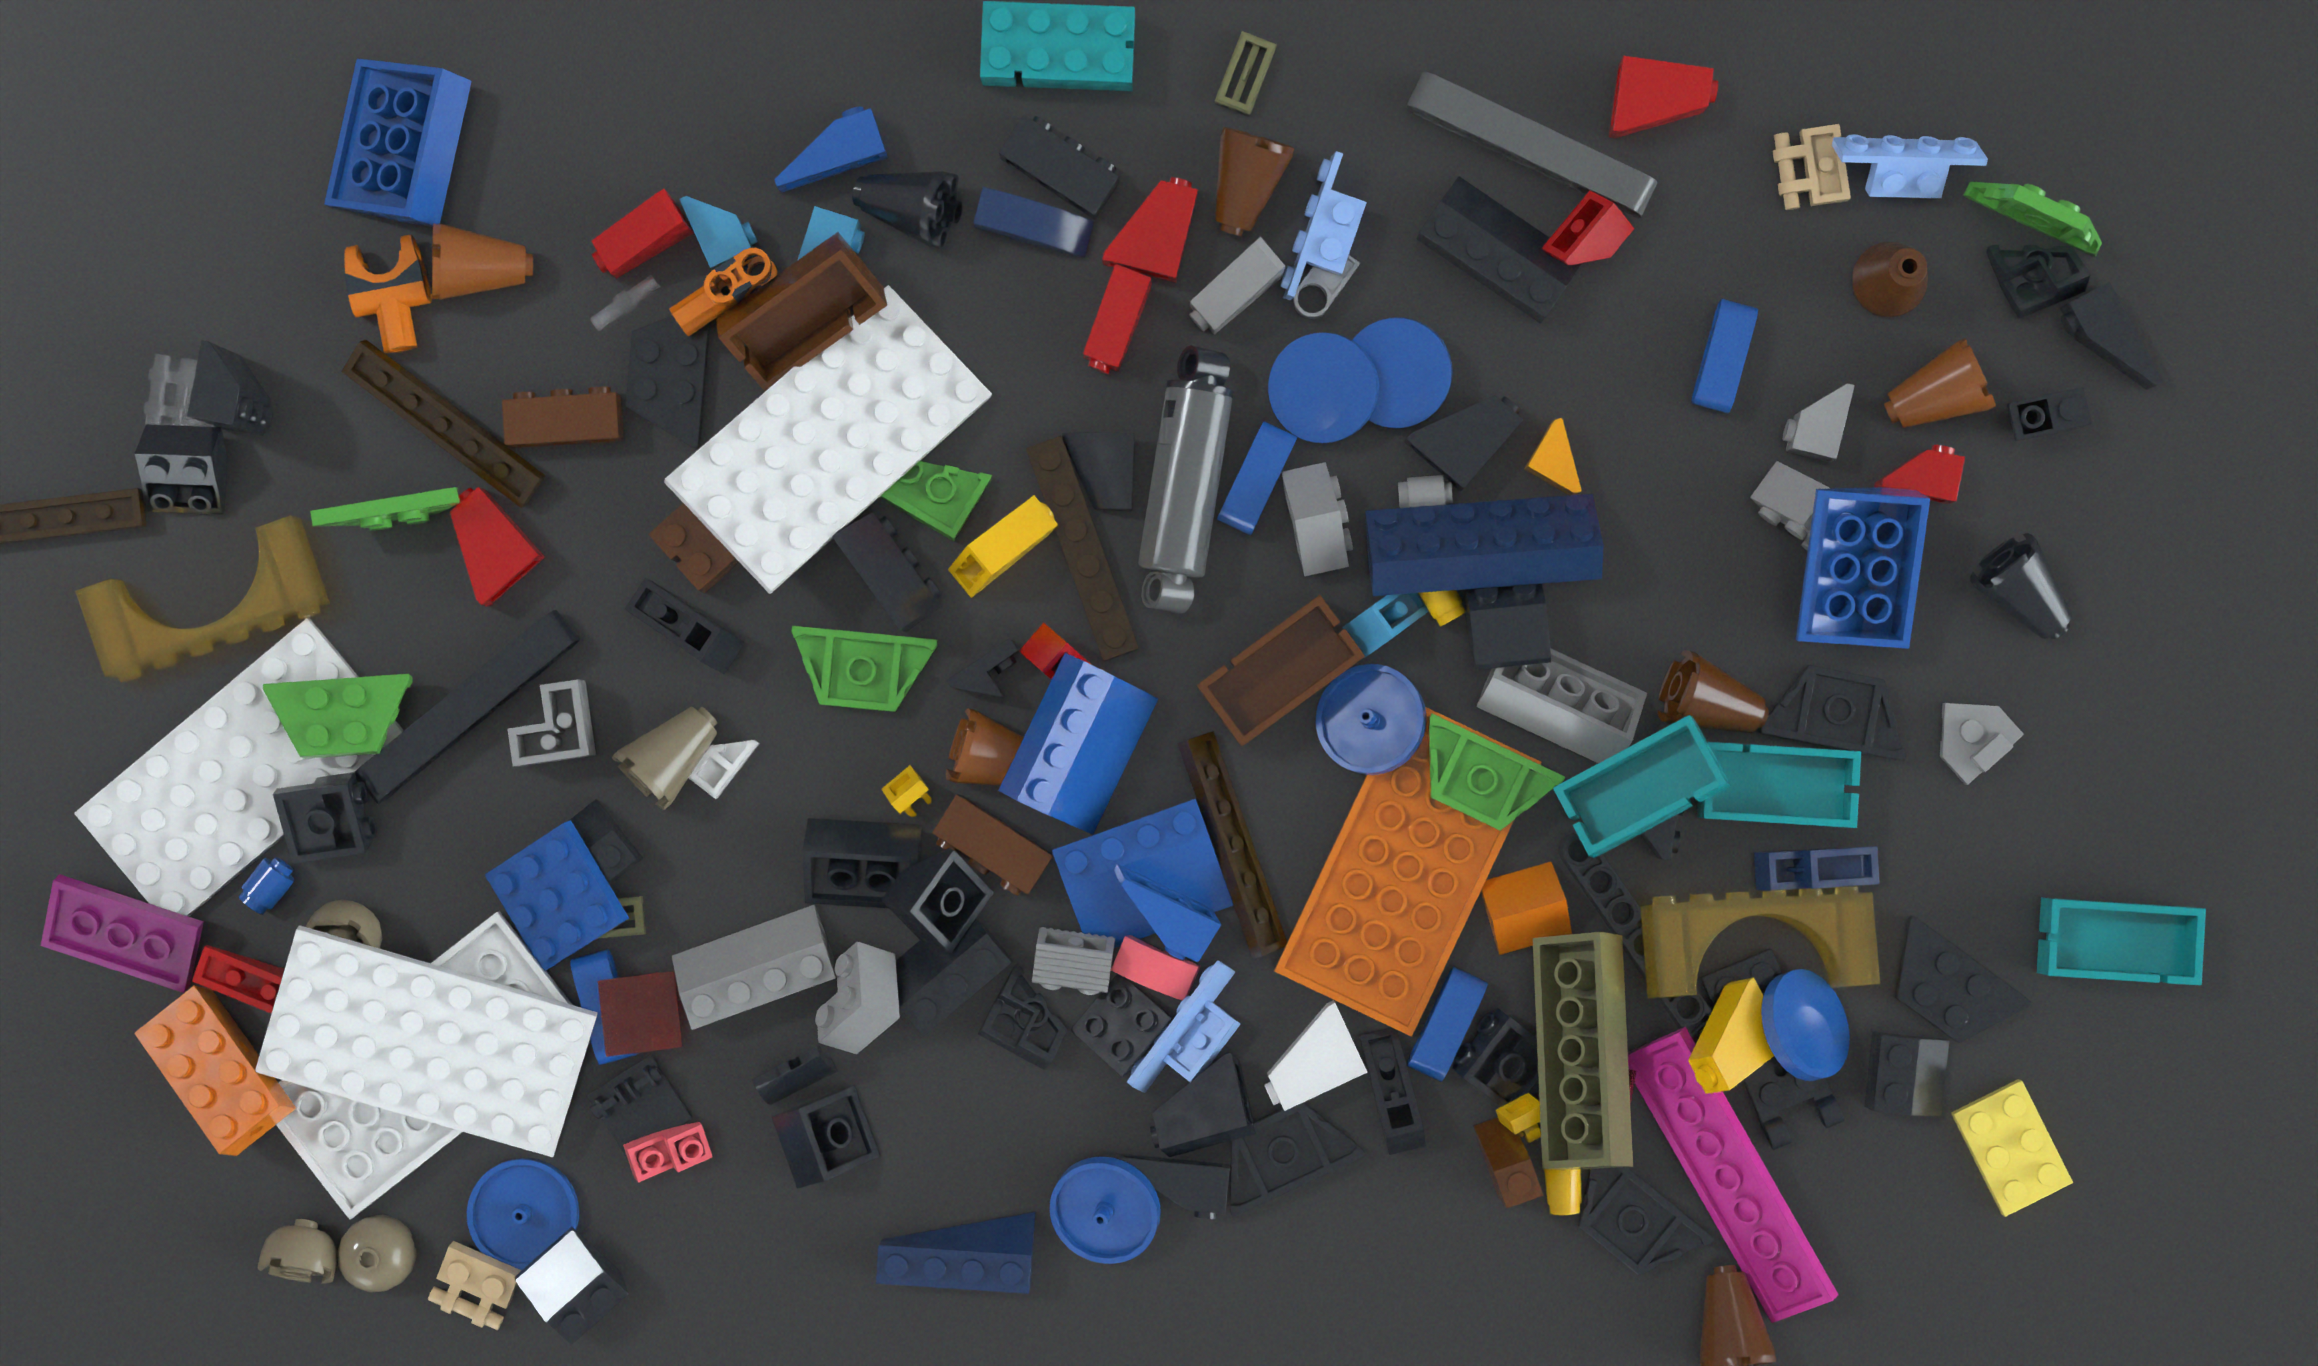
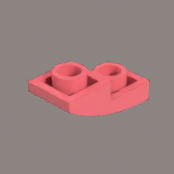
M1127 935L1124 937L1111 971L1152 990L1183 1000L1189 995L1201 966L1187 959H1177L1166 950L1161 951L1132 935Z
M700 1122L662 1130L623 1145L633 1176L638 1183L673 1167L677 1172H680L713 1157Z

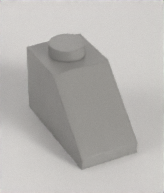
M1845 384L1795 414L1793 419H1788L1783 432V441L1788 442L1786 452L1826 462L1837 459L1855 385Z

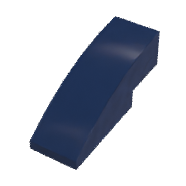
M983 187L973 224L975 228L1012 237V240L1085 258L1094 221L1037 201Z
M1877 846L1754 852L1756 890L1776 891L1879 884Z

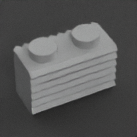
M1041 927L1036 944L1032 983H1039L1042 987L1050 990H1057L1061 987L1075 988L1086 995H1095L1099 992L1107 993L1115 938L1112 936L1106 937L1105 935L1099 936L1097 934L1091 935L1090 933L1084 934L1082 932L1076 933L1075 931L1069 932L1067 930L1061 931L1060 929L1054 930Z

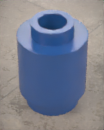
M274 857L273 860L264 858L241 886L243 891L239 895V899L250 909L261 915L267 909L272 910L295 882L291 875L294 871L293 868L278 857Z

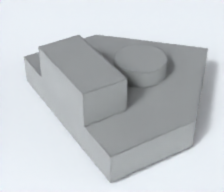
M1942 703L1943 724L1940 758L1965 785L1972 782L1982 772L1988 771L2024 735L1999 706Z

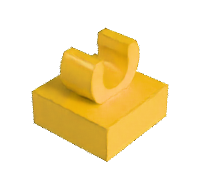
M911 765L881 789L899 814L905 810L907 815L915 817L917 814L911 804L919 798L924 799L928 805L932 802L930 795L927 793L928 787Z
M1527 1093L1496 1109L1500 1123L1515 1135L1518 1133L1520 1137L1525 1135L1528 1143L1541 1137V1131L1537 1124L1540 1122V1101L1531 1094Z

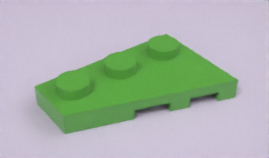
M920 460L879 498L954 542L992 480L993 475L980 472L979 474L959 470L958 467L940 466Z

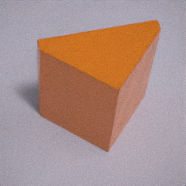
M1551 861L1485 881L1481 894L1499 955L1533 946V938L1572 934L1567 901Z

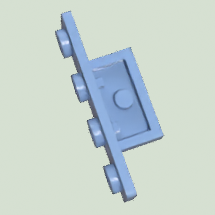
M1852 134L1847 137H1834L1832 147L1841 162L1872 163L1865 187L1869 197L1941 198L1950 165L1986 166L1988 161L1978 143L1965 137H1958L1955 140H1938L1929 136H1923L1919 139H1902L1893 135H1887L1883 138H1866L1861 135Z
M1336 151L1330 160L1324 158L1316 179L1322 182L1318 196L1311 195L1304 216L1310 217L1306 231L1299 230L1292 251L1298 253L1294 267H1286L1280 287L1286 289L1283 296L1284 299L1291 300L1295 297L1306 264L1337 275L1343 273L1367 203L1331 190L1343 153Z
M1218 960L1202 973L1199 979L1200 984L1191 996H1187L1181 1001L1176 1011L1177 1015L1169 1026H1166L1154 1040V1046L1148 1054L1134 1064L1131 1076L1127 1081L1129 1085L1146 1093L1167 1064L1189 1082L1211 1065L1240 1026L1238 1021L1213 1003L1235 974L1233 969Z

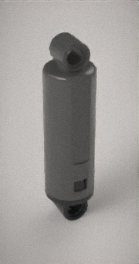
M1193 345L1187 346L1179 357L1177 373L1180 380H1167L1138 561L1141 569L1151 571L1146 576L1142 585L1141 597L1144 605L1151 609L1178 614L1185 613L1192 604L1194 586L1190 578H1202L1205 574L1234 392L1229 388L1222 387L1230 371L1228 356L1222 352Z

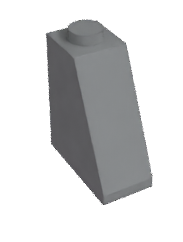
M1260 237L1190 301V307L1193 312L1189 316L1203 332L1209 328L1215 335L1283 277L1285 265Z

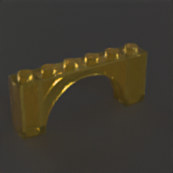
M288 516L255 528L259 544V561L252 586L234 610L225 617L206 626L176 629L161 624L137 606L128 593L123 580L111 578L76 590L75 592L104 676L119 678L120 682L129 681L142 676L141 669L154 665L156 670L177 664L176 657L190 652L191 657L200 656L213 651L212 644L226 640L227 645L248 639L249 631L262 627L263 632L283 627L285 625L283 619L298 615L299 619H305L321 613L319 607L330 602L301 518Z
M1858 886L1836 887L1835 894L1822 895V888L1800 889L1799 896L1786 897V890L1763 891V898L1755 899L1749 898V892L1726 893V900L1713 901L1712 894L1689 895L1690 902L1676 903V896L1653 897V904L1641 907L1648 999L1697 995V974L1708 946L1728 925L1748 916H1763L1777 919L1791 925L1805 935L1823 959L1829 977L1830 988L1880 984L1872 892L1859 893Z

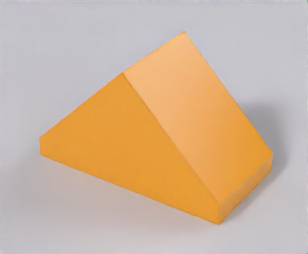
M1559 418L1549 425L1524 470L1567 495H1576L1582 490L1563 419Z

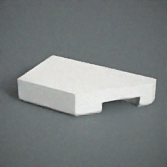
M756 740L709 746L689 776V779L717 799L760 743Z

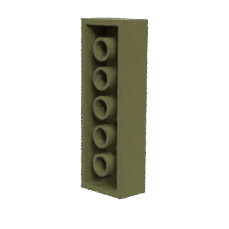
M1591 932L1533 938L1542 1169L1576 1170L1633 1167L1622 935Z

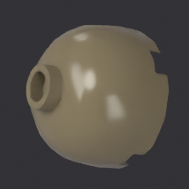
M342 899L330 901L317 909L306 925L307 928L379 949L381 946L382 932L379 920L368 908L354 901Z
M387 1215L366 1217L354 1223L341 1238L337 1251L338 1267L345 1280L357 1289L367 1292L387 1291L402 1283L413 1270L417 1258V1251L411 1238L413 1235L410 1229L396 1218Z
M296 1219L294 1226H282L274 1230L265 1240L259 1258L258 1270L262 1271L269 1266L268 1274L275 1277L311 1283V1275L323 1276L321 1283L333 1282L337 1265L335 1242L327 1233L317 1230V1222Z

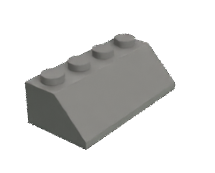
M1551 649V663L1492 668L1476 707L1596 763H1600L1630 746L1647 693Z
M815 904L672 955L679 995L692 1030L837 978L835 974L836 962Z

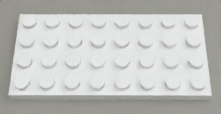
M889 285L884 288L887 301L885 308L861 325L858 324L853 315L851 318L854 330L802 367H793L665 478L664 483L769 594L833 539V535L851 523L992 396V393Z
M306 618L74 814L149 904L189 917L284 837L273 798V793L277 788L312 784L317 777L355 772L375 755L301 758L263 691V684L354 678L359 676L313 621ZM396 721L389 726L387 739L382 748L404 731Z
M500 911L489 917L431 963L572 1005L547 971L543 970L526 944ZM285 1080L279 1082L296 1109L277 1123V1127L349 1220L358 1215L463 1132Z
M299 925L295 932L255 1071L553 1157L598 1012Z

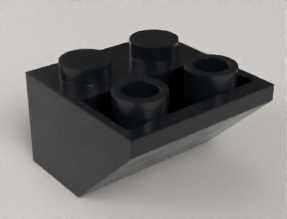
M146 424L135 451V458L148 512L224 514L227 452L222 428Z

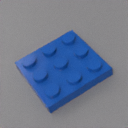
M571 820L562 823L485 874L531 954L544 971L552 968L629 919Z

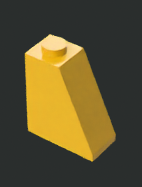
M1033 495L967 545L948 568V571L966 593L973 598L1055 529L1058 523L1054 520L1051 509L1046 504L1039 502L1035 495Z
M1754 977L1729 982L1724 986L1688 1059L1695 1073V1078L1702 1086L1705 1094L1731 1090L1774 1057L1766 1040L1762 1025L1761 1009L1763 994Z

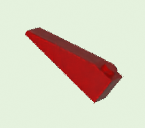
M206 945L202 951L192 982L272 1014L285 969Z

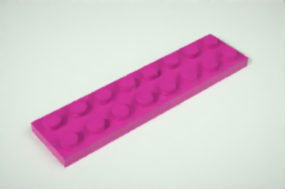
M1681 1028L1629 1051V1074L1742 1272H1745L1750 1286L1771 1323L1833 1301L1838 1296V1292L1723 1091L1705 1094L1702 1086L1697 1082L1695 1073L1688 1062L1696 1044L1687 1028Z

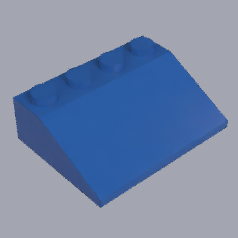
M357 58L324 205L409 224L433 227V223H440L472 81L443 68Z
M1881 487L1816 489L1796 634L1797 641L1909 648L1930 505L1929 497L1917 490Z
M1064 653L998 791L1020 803L1093 835L1158 698L1081 659Z
M1196 798L1052 850L1082 933L1097 934L1099 936L1105 935L1106 937L1112 936L1115 938L1114 948L1121 946L1124 937L1127 935L1141 939L1155 934V931L1121 886L1114 872L1117 864L1213 909L1214 912L1233 906Z

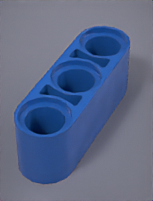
M1720 299L1691 400L1692 404L1729 414L1735 400L1755 328L1758 308Z
M1263 421L1218 515V521L1250 536L1252 535L1298 438L1297 436Z
M605 949L571 959V971L581 1008L598 1012L590 1040L599 1065L637 1055L638 1047L610 950Z
M1454 966L1451 968L1407 1061L1408 1067L1439 1082L1443 1081L1481 1003L1488 982Z

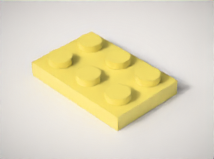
M2017 1079L1951 1112L2003 1216L2006 1217L2073 1183L2022 1080Z

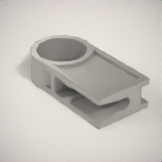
M1349 255L1341 275L1313 266L1298 286L1293 298V305L1297 313L1306 319L1322 317L1356 271L1360 262ZM1316 286L1324 292L1326 304L1321 311L1308 313L1299 306L1298 295L1303 288Z

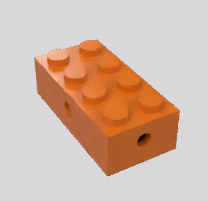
M194 985L134 1033L218 1154L239 1155L296 1109L274 1077L255 1071L259 1059L258 1053L212 989Z

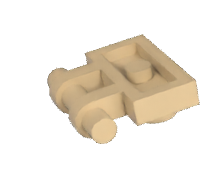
M1839 124L1802 129L1799 132L1801 145L1796 146L1790 145L1789 133L1774 135L1776 149L1772 152L1774 163H1778L1781 183L1778 184L1779 196L1784 198L1785 210L1800 208L1798 193L1809 192L1811 206L1843 202L1851 199L1846 164L1841 162L1832 147L1833 138L1841 137ZM1803 158L1806 178L1796 180L1793 160Z
M453 1241L447 1249L436 1278L450 1285L448 1292L434 1286L428 1300L440 1305V1310L452 1314L454 1311L472 1319L471 1323L483 1328L486 1325L498 1330L504 1316L491 1311L494 1304L505 1309L508 1307L518 1285L514 1277L522 1270ZM462 1290L481 1298L480 1304L477 1305L461 1298Z

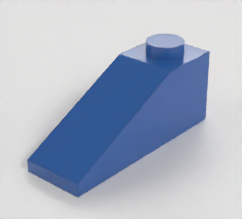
M862 106L842 112V118L834 120L774 179L779 191L782 193L887 159L888 156L872 109L864 110Z
M1117 864L1114 872L1121 886L1163 942L1165 950L1177 959L1184 960L1187 957L1199 962L1221 926L1213 909Z

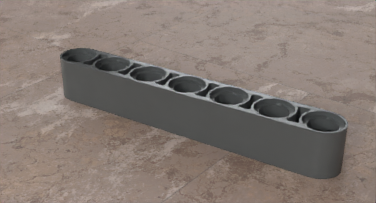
M1422 72L1406 105V108L1412 113L1586 195L1591 190L1615 203L1621 212L1633 217L1641 218L1658 184L1654 178L1429 72Z

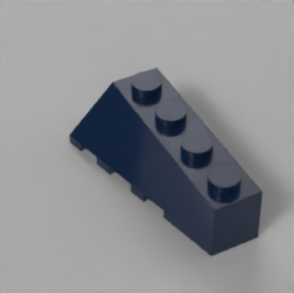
M1036 1211L1011 1217L989 1219L988 1221L967 1225L961 1224L939 1230L884 1238L878 1245L876 1284L1029 1294Z

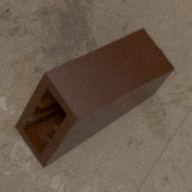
M1498 1117L1473 1125L1496 1193L1505 1207L1510 1208L1544 1196L1532 1161L1519 1133L1515 1135L1500 1123Z

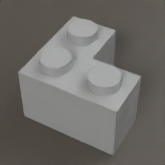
M1776 461L1750 498L1761 508L1758 514L1764 520L1774 526H1777L1779 522L1785 524V529L1798 539L1804 540L1801 545L1808 551L1816 489L1830 488Z
M1326 462L1281 472L1286 502L1293 523L1297 551L1304 577L1349 567L1346 551L1353 550L1349 529H1343L1342 523L1349 522L1344 500L1337 501L1338 498H1341L1337 476L1330 477Z
M577 679L540 685L545 723L507 729L513 767L596 755L585 680Z
M856 942L836 960L835 974L837 975L838 992L820 1006L815 1018L816 1025L818 1026V1043L858 1054L900 1018L895 954L861 942Z

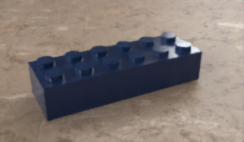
M1593 494L1365 511L1366 550L1373 596L1602 579L1604 545Z

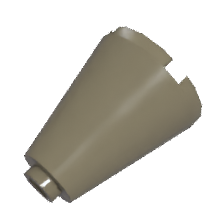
M689 707L617 750L612 759L613 761L622 762L618 768L646 797L653 793L658 799L655 805L665 810L672 804L716 737L717 731L714 726L717 724V721L705 708L701 707L697 711L695 708Z

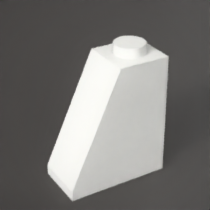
M1334 1000L1327 1003L1267 1073L1271 1081L1264 1084L1273 1105L1281 1103L1284 1111L1367 1073Z

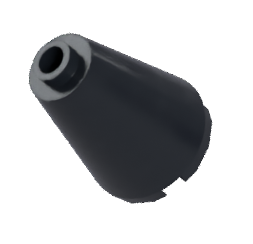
M2029 533L2023 534L2026 540L2017 542L2014 537L2008 539L1994 548L1979 562L1983 569L1978 576L1972 572L1970 576L1971 583L1977 590L2040 638H2059L2070 628L2069 622L2072 619V614L2038 541Z

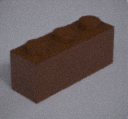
M611 387L588 388V394L573 395L572 389H556L550 391V397H536L535 392L512 393L513 399L502 400L505 446L512 449L624 441L622 396L616 392H611Z
M960 794L955 796L932 832L939 837L936 841L938 846L944 850L948 848L953 849L955 852L959 850L969 856L971 859L967 863L985 876H987L989 871L1003 878L1000 885L1016 896H1019L1021 891L1026 894L1031 892L1054 856Z

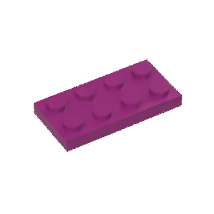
M59 874L52 883L40 946L185 993L191 984L204 922Z

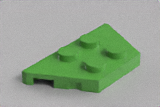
M1969 182L1963 197L2093 257H2096L2102 244L2090 218L2079 213L2081 210L2079 206L2065 200H2059V202L2045 197L2046 192L2031 184L2021 186L2018 184Z
M458 487L312 510L310 513L312 526H360L361 528H369L370 531L392 528V521L397 520L398 522H407L408 525L429 522V515L440 514L460 503Z
M792 626L791 630L820 705L896 712L938 646V640L802 626Z
M410 674L269 683L263 684V691L301 758L380 754L387 739V730L394 723L400 709H398V706L406 689L411 687L413 677Z
M1433 713L1429 717L1430 798L1501 831L1515 820L1517 816L1528 810L1551 791L1553 787L1561 784L1565 779V776Z

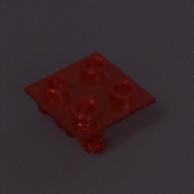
M674 971L597 981L606 1057L682 1047Z

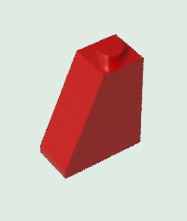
M1623 56L1618 65L1608 137L1619 138L1703 113L1709 106V103H1715L1717 96L1718 80H1712L1714 68Z
M1171 177L1169 182L1161 180L1104 251L1103 265L1114 267L1117 264L1146 276L1176 283L1198 196V189L1191 188L1192 182Z
M662 189L591 240L597 250L591 255L602 273L609 271L617 279L694 234L675 200L665 189Z
M1115 264L1083 352V358L1089 360V368L1104 374H1109L1110 369L1119 372L1152 289L1151 277Z
M471 487L459 495L460 503L456 504L457 506L450 511L476 600L482 606L489 607L542 561L545 556L486 489L477 487L473 490Z

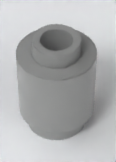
M1443 475L1409 477L1407 482H1398L1400 508L1453 504L1451 482H1444Z

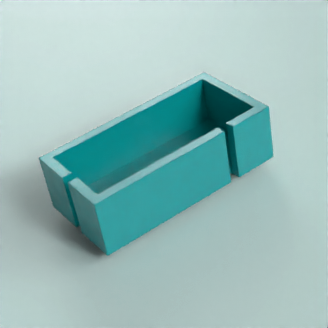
M983 1L980 64L982 86L1016 87L1015 72H1022L1024 87L1132 91L1135 7Z
M1688 715L1553 787L1568 818L1574 821L1582 818L1584 823L1578 822L1573 827L1588 855L1596 858L1692 807L1691 798L1694 797L1697 801L1702 802L1731 785L1697 722L1691 715Z
M1707 742L1731 786L1702 802L1698 801L1697 818L1857 828L1859 794L1844 793V785H1860L1861 751Z
M2041 897L2039 931L2046 933V939L2038 940L2037 973L2059 977L2202 985L2206 909L2187 906Z

